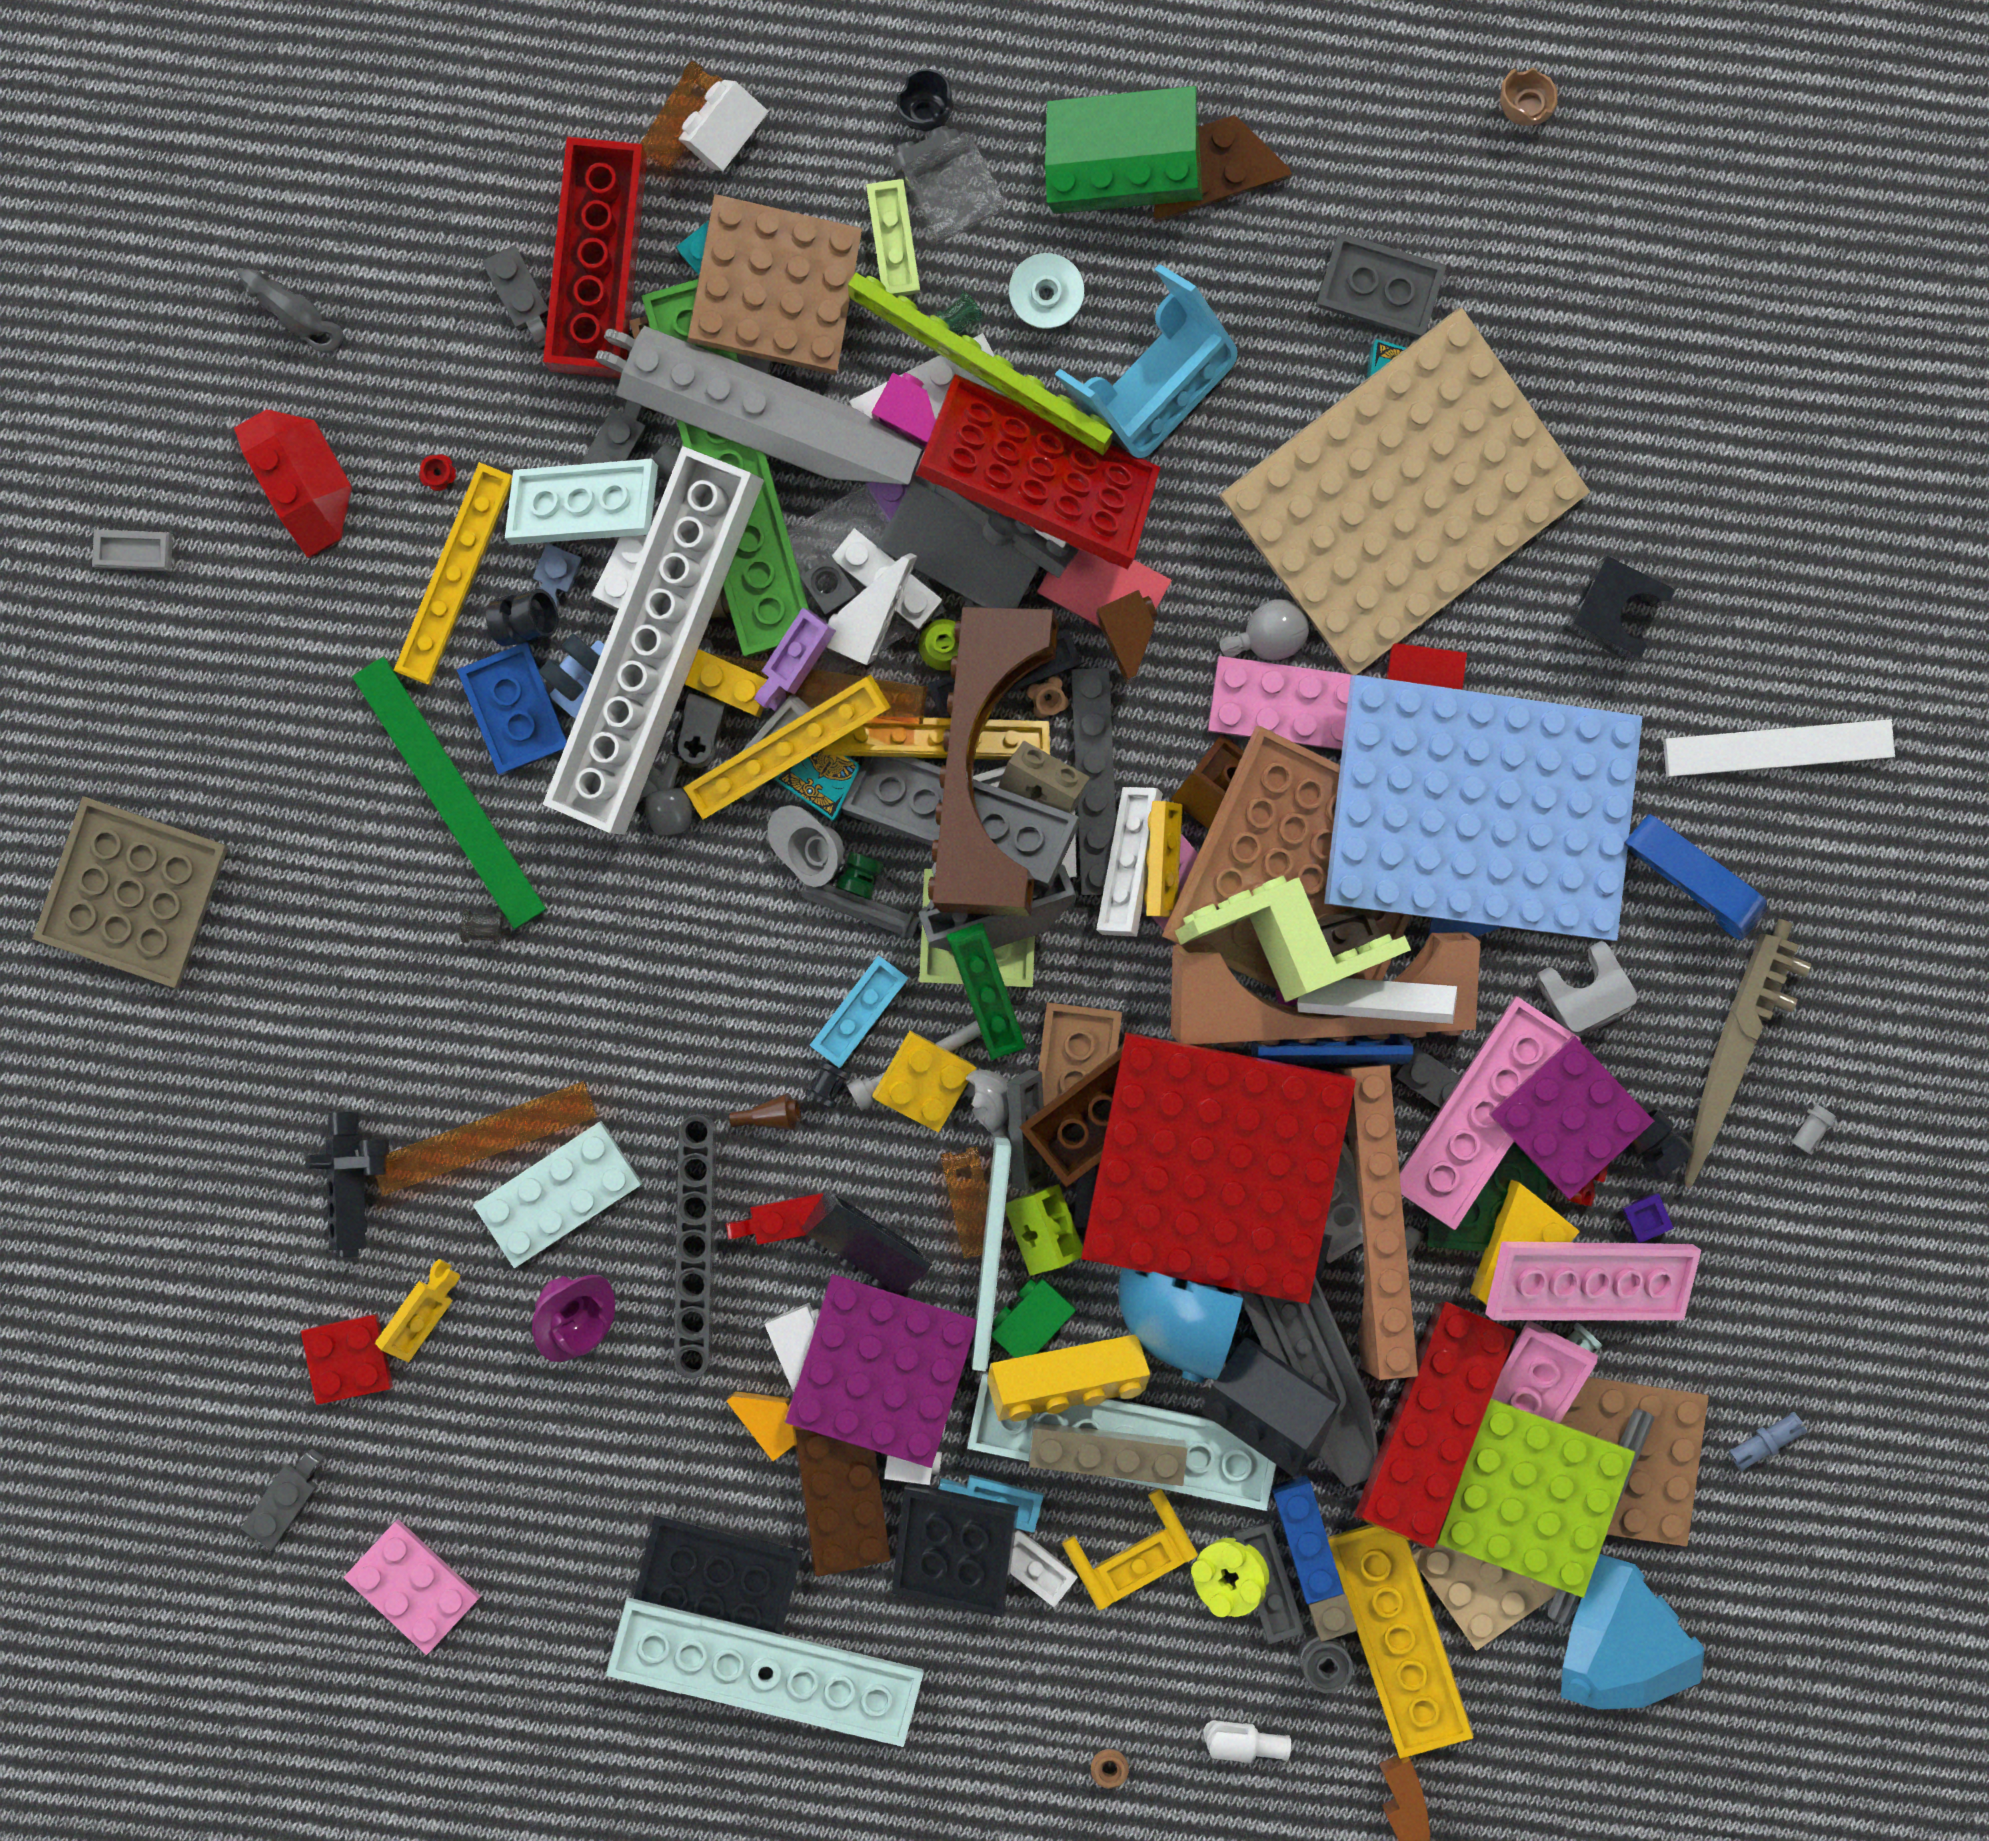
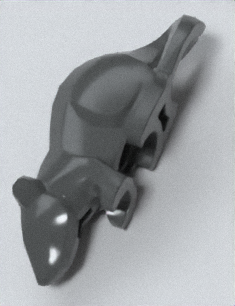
M237 268V274L248 295L256 297L263 310L276 315L279 323L288 331L299 335L301 341H307L314 350L323 353L333 352L341 346L344 334L340 326L333 322L322 321V315L319 310L305 296L294 294L282 283L269 279L267 271ZM323 333L330 335V340L324 344L316 343L310 339V335Z

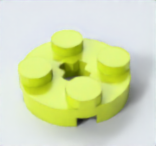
M1222 1538L1211 1543L1199 1554L1197 1561L1191 1567V1574L1198 1595L1217 1617H1239L1250 1613L1264 1600L1266 1585L1269 1584V1570L1259 1551L1249 1544L1245 1546L1239 1542H1234L1237 1539ZM1224 1569H1227L1229 1573L1236 1572L1239 1577L1235 1581L1236 1586L1231 1585L1225 1580Z

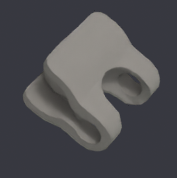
M1603 941L1590 946L1588 950L1589 962L1594 972V982L1588 987L1573 988L1567 985L1559 973L1552 967L1537 973L1538 987L1550 1007L1555 1021L1578 1037L1597 1030L1625 1015L1637 1001V992L1619 965L1612 950Z

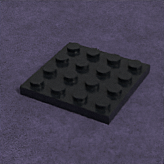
M656 1513L633 1599L782 1635L803 1550ZM763 1667L759 1670L758 1676L761 1679L768 1680L771 1678V1668Z

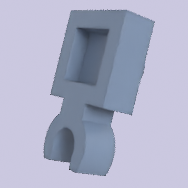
M546 544L533 579L542 583L539 589L548 592L554 599L557 609H559L558 592L560 590L570 594L583 559Z

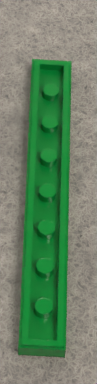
M382 656L354 674L352 678L509 923L516 930L546 911L547 907L400 678L393 671L394 669L386 657Z

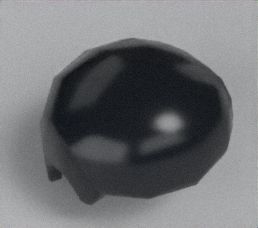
M925 68L913 71L907 75L904 88L901 92H897V111L901 121L911 129L924 132L932 131L947 122L953 111L954 104L950 82L940 71Z

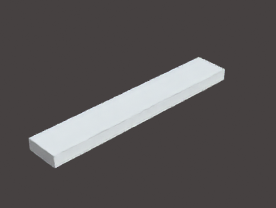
M1892 719L1668 738L1663 740L1666 777L1895 757Z

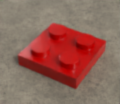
M378 1313L301 1330L316 1405L393 1388L387 1354L375 1344L382 1333Z

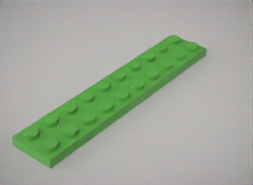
M698 279L641 295L650 328L687 342ZM690 343L740 363L737 353ZM677 420L684 447L750 472L764 480L723 586L744 658L775 650L801 609L806 608L810 610L766 454Z

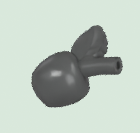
M672 753L669 754L662 773L652 765L640 795L646 797L644 807L649 825L656 834L661 836L675 835L686 831L689 828L692 817V802L687 793L682 788H674L676 775L683 759Z

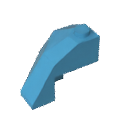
M1599 1554L1585 1596L1581 1598L1572 1624L1562 1670L1561 1698L1595 1709L1643 1708L1701 1682L1705 1648L1695 1636L1690 1638L1677 1623L1679 1620L1677 1614L1661 1595L1656 1597L1643 1582L1645 1576L1635 1564Z

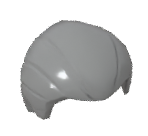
M1283 599L1270 600L1252 613L1246 632L1241 633L1240 636L1224 637L1219 642V646L1225 657L1232 658L1244 650L1251 649L1262 659L1268 661L1282 660L1294 655L1303 647L1309 633V622L1305 613L1295 603Z
M989 1070L972 1071L966 1076L969 1085L965 1094L968 1098L974 1096L971 1105L974 1107L972 1111L975 1118L992 1134L994 1141L995 1137L1008 1138L1010 1141V1136L1007 1132L1008 1128L1005 1125L1009 1118V1106L1006 1096L1008 1080L1002 1075Z

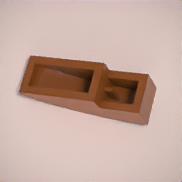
M1397 1754L1379 1763L1395 1797L1382 1804V1807L1398 1840L1430 1841L1427 1807L1421 1784L1409 1756L1400 1759Z

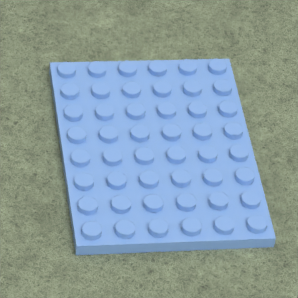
M1361 675L1351 676L1324 904L1617 941L1628 846L1624 842L1629 837L1643 716Z

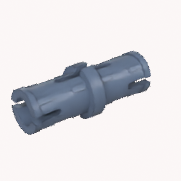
M1791 1412L1790 1415L1767 1429L1763 1427L1757 1429V1435L1728 1450L1731 1458L1734 1457L1733 1462L1743 1472L1747 1467L1769 1454L1772 1457L1779 1454V1448L1799 1436L1805 1435L1807 1430L1805 1426H1801L1803 1423L1797 1414Z

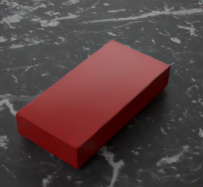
M1394 643L1390 648L1386 679L1462 690L1467 653Z

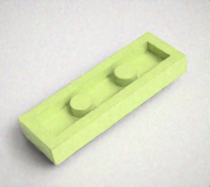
M897 179L866 184L881 283L886 287V291L895 297L921 293L904 180Z

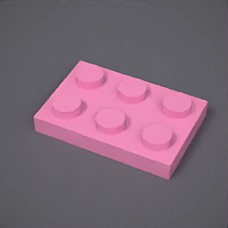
M1528 1320L1506 1357L1491 1398L1560 1423L1597 1364L1598 1355Z
M399 1519L389 1527L343 1577L425 1655L439 1643L481 1597Z

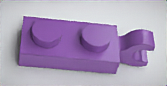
M802 608L762 669V672L769 678L758 690L754 699L763 707L767 708L769 706L774 711H777L786 700V691L793 694L797 692L836 630L812 611Z

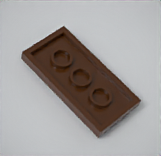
M793 1426L813 1571L816 1577L891 1561L875 1451Z

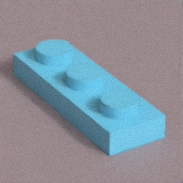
M878 955L809 1046L838 1068H841L909 978Z

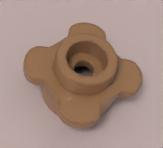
M1051 676L1046 682L1041 684L1033 683L1028 686L1027 695L1033 701V713L1036 717L1045 718L1047 715L1057 714L1067 708L1069 701L1061 690L1063 683L1059 677ZM1046 694L1051 695L1049 700L1044 699Z

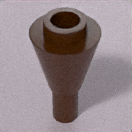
M786 1093L755 1106L753 1109L730 1112L729 1120L731 1127L755 1124L762 1127L794 1130L796 1122L801 1120V1109L798 1100L792 1099L790 1093Z

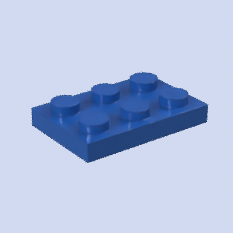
M528 642L457 669L496 771L500 776L564 751L567 743L565 732L544 679L539 674L540 669Z

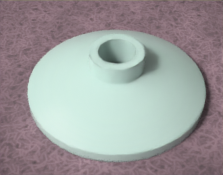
M1040 253L1025 259L1015 269L1009 284V298L1014 311L1024 322L1037 328L1051 329L1066 324L1078 313L1084 298V283L1080 272L1068 259L1053 253ZM1042 289H1050L1054 294L1050 300H1043L1039 296Z

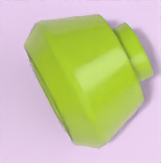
M949 619L933 621L924 628L920 635V655L925 663L934 669L942 671L951 670L952 657L958 656L959 643L955 641V621ZM940 636H946V638L939 639Z

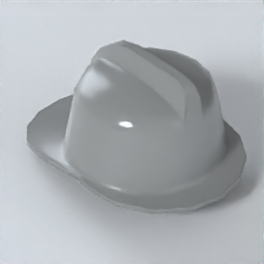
M788 805L780 807L772 814L768 822L767 836L770 846L776 855L806 885L813 887L826 885L833 879L836 870L845 863L843 859V842L839 834L831 827L821 825L809 812L798 806Z

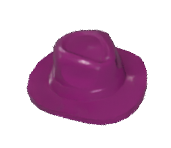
M587 1275L572 1281L566 1276H561L549 1281L543 1287L535 1303L536 1310L532 1319L534 1343L542 1356L551 1362H565L587 1354L603 1340L611 1328L616 1304L614 1292L606 1278L601 1275Z

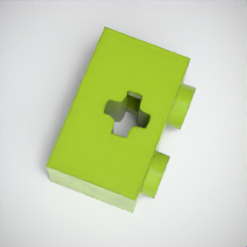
M1059 1184L1025 1194L1005 1203L1007 1216L1030 1276L1061 1268L1081 1258L1083 1247Z

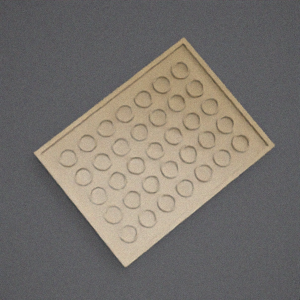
M1458 308L1218 496L1348 674L1357 675L1388 651L1394 643H1398L1580 501L1590 493V490L1463 308Z

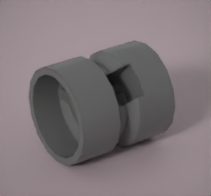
M1315 1632L1306 1637L1301 1643L1298 1651L1299 1665L1308 1684L1315 1690L1323 1693H1335L1343 1689L1350 1682L1353 1673V1663L1344 1644L1338 1637L1321 1642Z

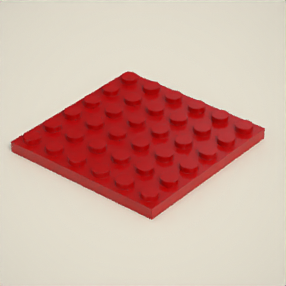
M1126 1032L1081 1259L1149 1273L1156 1272L1169 1277L1309 1304L1356 1078Z

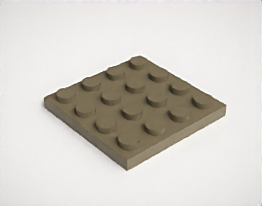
M82 796L32 939L173 988H179L229 846Z

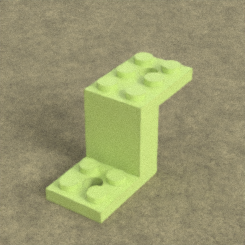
M1284 875L1252 890L1253 896L1250 890H1246L1227 898L1228 900L1218 904L1219 910L1216 909L1214 904L1194 911L1193 914L1183 918L1185 925L1175 931L1180 945H1183L1250 917L1285 1002L1411 950L1405 936L1392 940L1390 934H1387L1358 947L1357 951L1354 948L1332 957L1299 877L1286 882Z

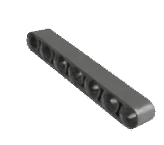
M694 1114L684 1119L679 1128L674 1364L677 1372L688 1379L698 1378L703 1375L712 1361L717 1130L713 1119L705 1114ZM696 1120L704 1123L708 1131L707 1137L701 1142L691 1139L688 1133L689 1125ZM692 1159H700L705 1163L707 1172L703 1179L697 1180L689 1175L687 1167ZM691 1197H698L704 1201L706 1211L702 1217H693L687 1211V1202ZM696 1235L703 1239L705 1242L703 1254L693 1255L687 1250L686 1241L689 1236ZM688 1274H698L703 1278L705 1286L702 1292L693 1293L687 1289L685 1279ZM697 1312L700 1314L704 1321L703 1328L699 1331L687 1328L684 1321L686 1313ZM688 1350L699 1352L703 1358L702 1367L697 1369L689 1368L684 1362V1353Z

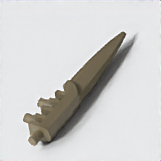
M1778 919L1772 936L1760 934L1723 1028L1707 1077L1691 1145L1694 1148V1152L1688 1158L1685 1174V1185L1689 1189H1691L1716 1139L1736 1094L1755 1044L1762 1031L1763 1025L1761 1020L1768 1022L1771 1019L1774 1006L1791 1013L1796 1006L1797 998L1780 992L1782 985L1785 984L1787 979V972L1790 971L1806 978L1811 968V963L1793 957L1799 945L1787 941L1793 924L1786 920Z

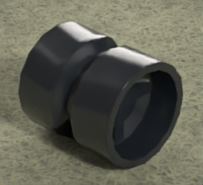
M533 589L521 592L518 595L497 598L491 601L487 607V628L494 641L502 647L550 637L555 634L558 628V609L554 599L543 589Z
M1660 1107L1647 1113L1654 1122L1628 1145L1634 1154H1642L1644 1156L1642 1164L1656 1180L1674 1171L1694 1152V1148L1681 1132L1673 1133V1122Z

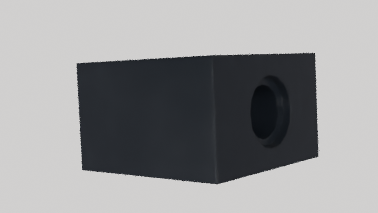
M1606 556L1597 563L1564 630L1632 663L1642 658L1647 645L1643 640L1633 638L1625 631L1620 617L1622 606L1627 600L1636 599L1644 601L1650 607L1660 608L1670 602L1675 589Z

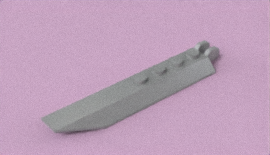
M646 326L642 328L636 339L622 332L607 329L604 338L609 343L631 351L627 361L607 351L600 350L596 355L595 360L598 363L622 373L616 396L828 479L909 484L922 449L861 411Z

